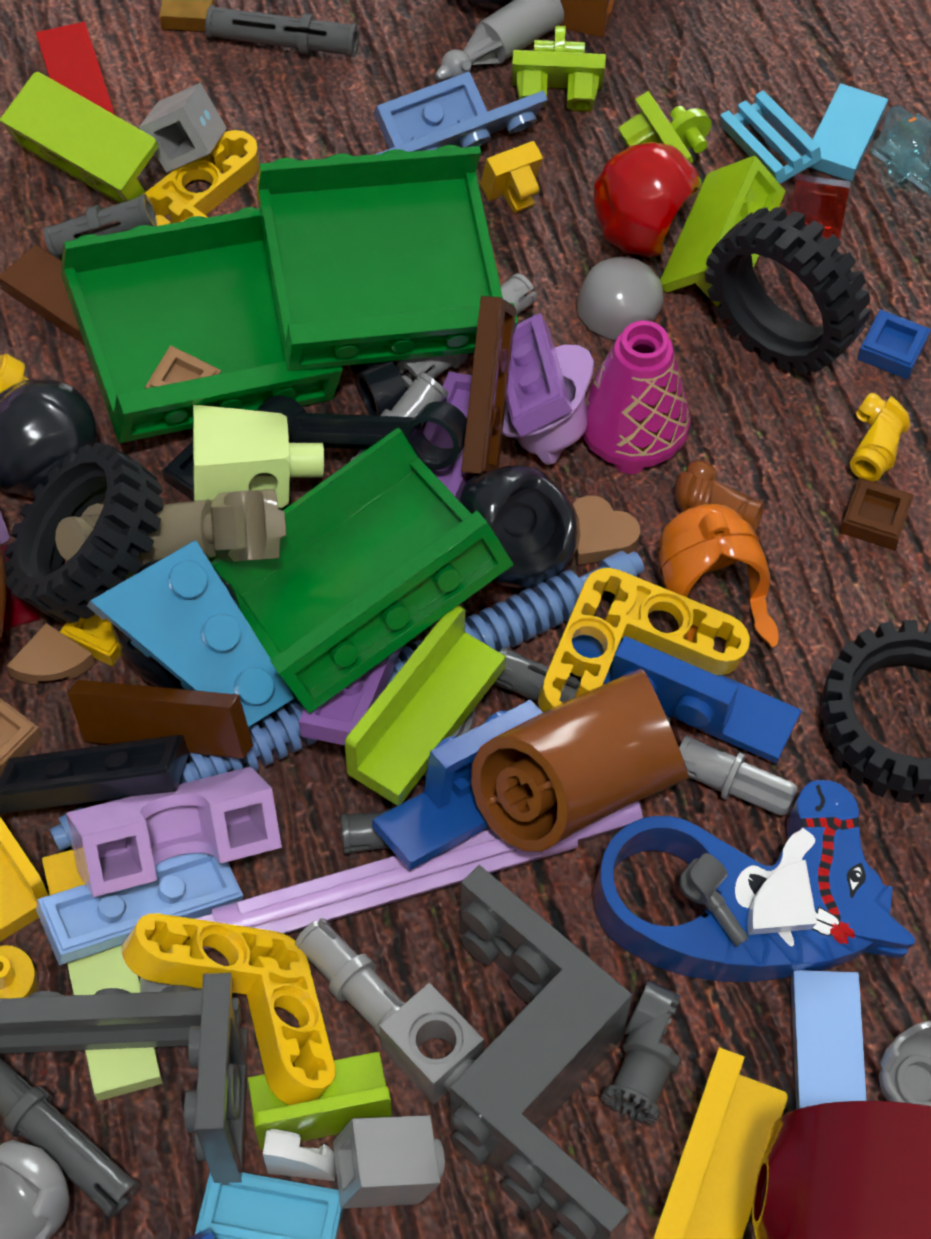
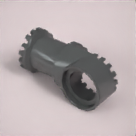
M650 980L647 981L624 1032V1035L627 1036L623 1044V1051L626 1054L614 1084L604 1088L601 1101H604V1104L611 1107L610 1109L613 1112L619 1111L621 1108L619 1115L622 1117L625 1116L626 1112H629V1120L635 1122L637 1119L639 1123L646 1122L652 1125L657 1123L660 1115L657 1103L669 1074L677 1073L681 1065V1058L670 1047L661 1043L664 1038L662 1035H665L668 1030L665 1026L671 1023L672 1019L669 1017L675 1014V1006H678L681 995Z

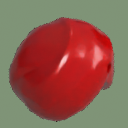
M646 142L629 146L615 154L604 165L601 174L594 181L593 202L597 222L601 226L605 241L629 255L655 257L663 253V241L676 213L685 200L695 194L701 186L696 168L678 148L669 144Z

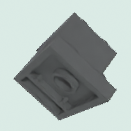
M478 865L461 882L460 934L463 935L461 941L478 961L485 965H489L493 961L511 977L509 982L512 988L528 1005L450 1086L449 1129L454 1133L450 1139L457 1150L471 1163L480 1167L485 1161L505 1180L501 1183L502 1189L521 1209L532 1213L537 1208L556 1226L552 1231L556 1239H622L630 1210L551 1141L540 1129L622 1041L632 994L481 865Z

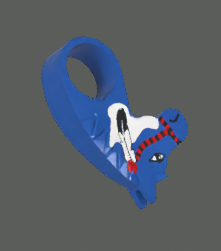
M829 780L812 781L802 789L787 817L786 832L788 841L772 866L757 862L689 821L671 816H651L630 823L613 837L603 855L593 888V903L597 918L605 932L615 943L653 966L686 977L720 982H757L791 977L793 971L828 970L849 962L864 952L894 958L904 957L908 952L907 948L912 947L915 943L913 935L890 916L893 887L884 885L879 875L868 865L864 858L860 840L859 808L854 796L841 784ZM643 851L667 852L676 855L688 864L696 858L699 859L702 854L708 853L718 859L727 870L728 876L716 891L725 899L726 905L748 935V911L761 885L781 867L796 861L806 860L817 924L811 930L748 935L749 938L735 947L707 907L705 913L708 916L706 918L700 915L688 923L677 926H660L640 919L620 899L614 883V869L627 857Z

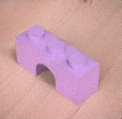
M251 766L179 784L176 791L131 796L66 813L77 871L93 897L157 881L155 866L174 856L189 853H205L214 856L221 864L282 848L272 787Z

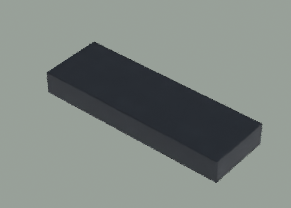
M173 735L10 758L0 777V814L176 791L190 753L183 735Z

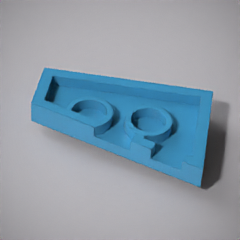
M197 540L90 600L86 605L102 620L106 618L132 640L130 643L146 657L151 656L181 681V686L184 689L239 694L248 727L295 698L270 662V657Z

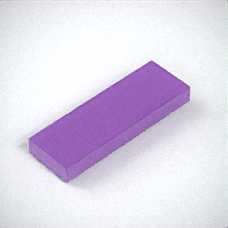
M541 313L517 324L513 335L506 400L511 422L520 437L572 412L550 328Z

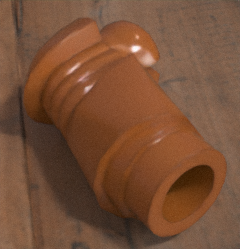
M693 461L688 464L686 472L679 473L675 485V495L678 507L682 512L703 504L726 505L740 514L743 520L748 522L756 533L762 518L764 502L754 500L744 493L715 481L716 470L705 461Z

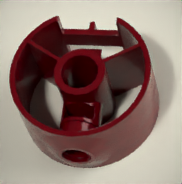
M844 1101L807 1106L780 1117L771 1128L768 1144L757 1173L752 1209L755 1239H931V1106L891 1101Z

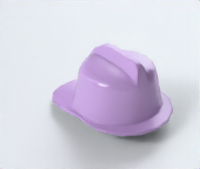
M579 345L555 347L572 412L520 437L511 422L506 400L503 435L514 437L524 450L531 454H537L546 465L554 464L563 449L579 440L586 432L588 418L585 394L593 375L594 360L589 350Z

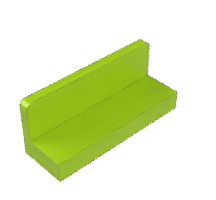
M33 73L0 118V122L17 144L117 203L126 202L144 194L145 190L136 178L159 148L156 139L42 73Z
M756 155L707 174L660 279L663 290L666 293L696 283L710 299L707 290L712 284L705 282V272L709 268L706 265L707 258L712 253L711 250L730 229L751 212L754 213L758 209L766 207L770 212L773 208L780 206L786 191ZM751 254L753 269L759 257L757 254ZM712 301L717 307L721 303L717 301Z
M458 605L438 621L345 739L347 774L397 806L402 804L427 771L430 751L434 750L444 739L454 736L505 669V655L465 632L464 608Z

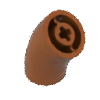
M641 668L549 709L480 746L472 762L471 785L477 807L489 827L506 843L523 851L543 852L606 816L689 779V775L661 703L646 673Z

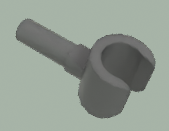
M708 853L702 854L699 859H694L681 874L679 881L680 890L690 900L699 904H705L736 947L749 937L726 905L725 899L716 891L728 876L727 870L714 856Z

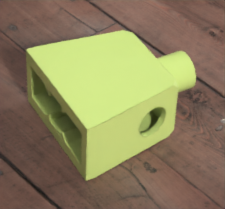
M193 405L194 501L213 500L222 492L274 489L277 495L278 508H283L289 504L290 478H323V443H289L287 416L282 413Z

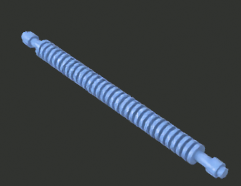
M621 550L602 559L599 562V568L580 577L568 569L561 572L559 577L555 575L547 579L546 583L542 582L535 588L521 591L519 596L515 594L507 598L506 602L500 601L494 604L493 609L487 607L481 610L479 615L475 613L468 616L465 622V632L498 652L503 647L510 649L511 646L514 648L522 644L523 639L528 641L536 637L537 633L541 635L550 630V627L555 628L563 624V621L568 622L583 585L592 572L602 568H613L637 577V575L644 572L643 561L637 552L633 551L626 554ZM420 639L412 643V649L408 646L401 649L388 684L423 640ZM293 699L286 704L288 713L282 706L272 712L274 720L270 714L259 720L261 729L257 723L248 727L253 747L244 759L205 754L202 756L201 754L189 753V763L186 762L179 784L227 773V771L239 770L243 768L242 764L245 768L251 766L255 771H258L259 764L257 758L264 767L274 762L271 751L278 760H281L288 756L286 745L292 753H295L302 749L301 740L307 747L316 743L315 739L302 737L299 719L304 706L297 699ZM123 798L111 799V800H109V801H107V802H111V801H115V800H119V799H123ZM65 814L58 818L59 825L49 829L59 852L69 847L73 850L67 815Z

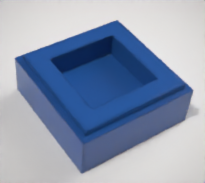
M880 309L860 347L857 360L908 380L928 341L931 329Z

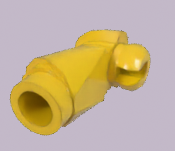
M870 393L857 410L856 416L858 420L871 426L854 452V456L850 461V468L857 477L874 482L879 480L883 473L894 467L900 436L909 430L910 420L907 411L894 397L890 396L887 401H884L876 393Z

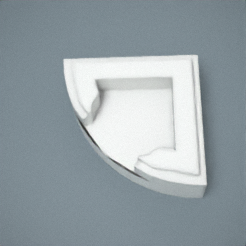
M806 860L796 861L781 867L761 885L748 911V935L811 930L817 924Z
M276 1129L266 1131L263 1157L268 1174L335 1181L334 1151L329 1146L323 1144L319 1149L300 1147V1134Z

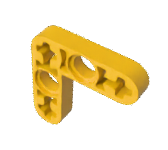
M226 131L210 154L174 169L144 194L149 197L153 205L157 226L183 222L194 216L207 218L206 215L252 179L259 169L256 140L244 131ZM193 180H206L212 184L209 189L199 193L190 192L184 188ZM170 214L171 222L165 218L166 215Z
M613 568L598 569L589 575L583 585L539 691V709L545 712L563 703L559 700L570 673L582 677L575 697L602 686L620 640L624 636L719 676L733 672L741 663L749 649L750 637L748 631L741 621L719 610L621 570ZM604 591L613 593L615 597L606 619L603 620L594 615ZM658 610L666 611L675 617L679 629L671 633L660 632L651 625L648 614ZM695 625L698 629L694 635L693 642H690L685 638L691 626ZM580 635L592 636L602 644L604 654L597 658L583 657L573 648L572 639ZM716 636L726 640L724 653L713 649Z
M160 913L147 914L139 919L122 944L123 959L133 973L142 979L156 983L185 985L203 989V974L231 973L233 978L232 993L247 995L265 1077L270 1090L279 1100L287 1105L320 1099L336 1076L335 1063L308 959L302 950L298 949L295 945L294 939L277 931ZM203 947L214 948L223 954L228 960L229 966L220 965L210 959ZM279 1007L291 1013L298 1020L300 1028L291 1027L283 1022L276 1014L274 1008Z

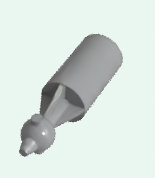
M513 0L476 25L475 32L463 51L454 49L448 51L443 56L441 67L435 73L436 80H446L469 72L471 65L503 63L513 56V50L526 48L534 40H538L553 30L555 26L563 23L564 9L561 1Z

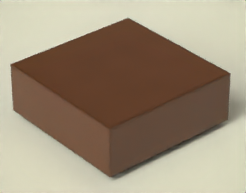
M859 477L840 533L896 550L914 495Z

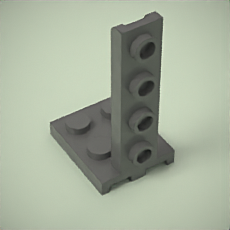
M231 973L203 974L202 990L185 985L169 986L161 992L130 993L124 989L106 988L97 991L94 995L64 996L53 991H38L30 994L27 998L0 999V1054L188 1046L191 1068L198 1067L197 1089L186 1091L184 1118L187 1133H195L197 1160L207 1162L214 1183L231 1185L229 1183L242 1182L249 1033L247 1028H240L242 1009L239 999L232 998L233 978Z

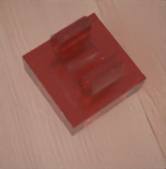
M796 174L789 215L793 211L804 214L805 226H808L815 220L824 226L823 237H830L834 234L840 239L850 182Z

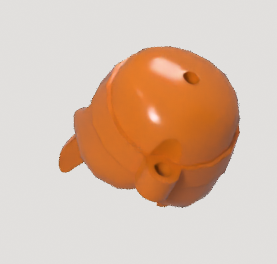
M697 505L679 513L665 526L659 540L660 550L658 555L665 589L688 597L690 589L703 574L722 569L738 561L746 563L750 588L749 603L754 618V628L757 634L771 648L776 647L779 640L776 623L768 614L766 596L770 587V572L759 543V537L751 525L743 520L740 514L726 505ZM691 626L687 634L688 641L693 642L694 635L698 629L697 626Z

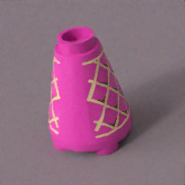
M642 320L633 322L617 337L587 388L585 401L588 423L586 432L582 435L591 451L607 462L613 463L617 470L625 474H637L643 471L645 467H652L671 459L684 446L691 424L686 393L673 345L667 332L659 324L652 321Z

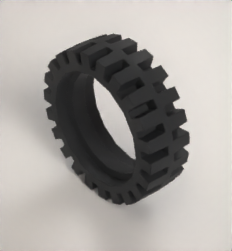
M766 207L758 209L754 213L751 212L743 218L711 250L712 253L706 261V265L709 268L705 272V282L712 284V286L707 291L711 301L721 302L715 309L719 318H729L732 323L727 329L734 337L741 333L746 338L742 345L750 352L759 348L761 350L760 359L770 364L777 358L778 367L786 371L795 367L797 373H807L811 369L813 372H817L825 366H829L839 357L865 328V323L870 315V310L866 308L870 303L869 291L862 290L861 288L866 283L862 271H851V268L856 263L852 254L848 252L841 255L837 251L842 242L834 234L827 240L822 236L823 225L814 220L808 226H805L804 214L793 211L787 216L785 208L775 207L769 212ZM751 254H757L777 261L801 280L816 301L822 315L823 327H815L800 322L773 302L763 290L753 270Z
M94 443L93 447L85 445L79 448L78 455L70 453L63 458L62 469L55 465L47 473L49 482L46 485L39 483L32 492L36 497L32 504L25 503L19 514L25 518L23 522L14 524L10 534L16 540L6 547L5 556L10 559L5 563V572L8 576L6 584L8 588L12 590L14 595L35 609L61 622L75 623L79 621L80 617L88 619L94 616L95 613L86 606L89 601L125 581L129 571L135 575L143 564L137 560L141 552L149 553L154 543V540L148 537V535L159 530L161 518L156 514L163 510V499L158 496L163 491L161 484L156 481L157 477L140 463L109 444ZM105 499L103 509L93 531L78 552L62 566L63 557L60 555L55 541L58 524L67 517H81L89 506L100 503Z
M903 620L898 631H896L892 621L881 623L875 635L869 628L859 633L855 642L849 641L842 648L838 658L835 659L826 679L820 702L819 725L824 727L822 739L826 749L835 748L832 760L840 770L848 765L851 767L849 779L859 786L866 779L873 782L870 793L883 798L887 789L896 791V802L909 803L914 794H919L921 804L931 803V758L920 759L894 753L872 739L856 717L853 705L855 690L868 674L879 668L904 665L931 672V622L928 623L924 632H918L917 620Z

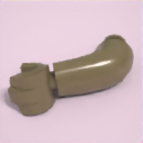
M274 489L222 492L213 500L206 499L163 504V510L156 514L161 518L159 530L148 535V537L154 540L150 552H141L137 560L142 562L143 566L148 562L165 558L197 540L207 558H213L217 555L224 562L279 558L280 538L286 536L285 513L283 510L278 509L277 495ZM96 503L89 506L81 517H67L60 521L56 529L55 541L60 555L68 561L78 552L93 531L104 503Z

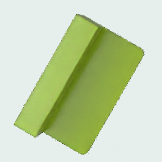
M380 1052L334 1060L336 1076L320 1099L292 1105L285 1104L270 1090L265 1074L248 1077L253 1108L252 1116L260 1150L264 1149L267 1130L276 1129L300 1134V1142L337 1135L351 1119L392 1117L389 1088L385 1083Z

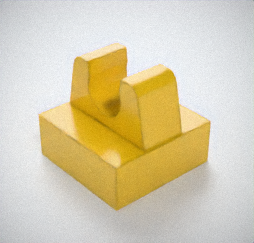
M534 141L486 159L480 185L488 201L504 196L514 213L535 205L532 196L539 193L536 179L543 157Z

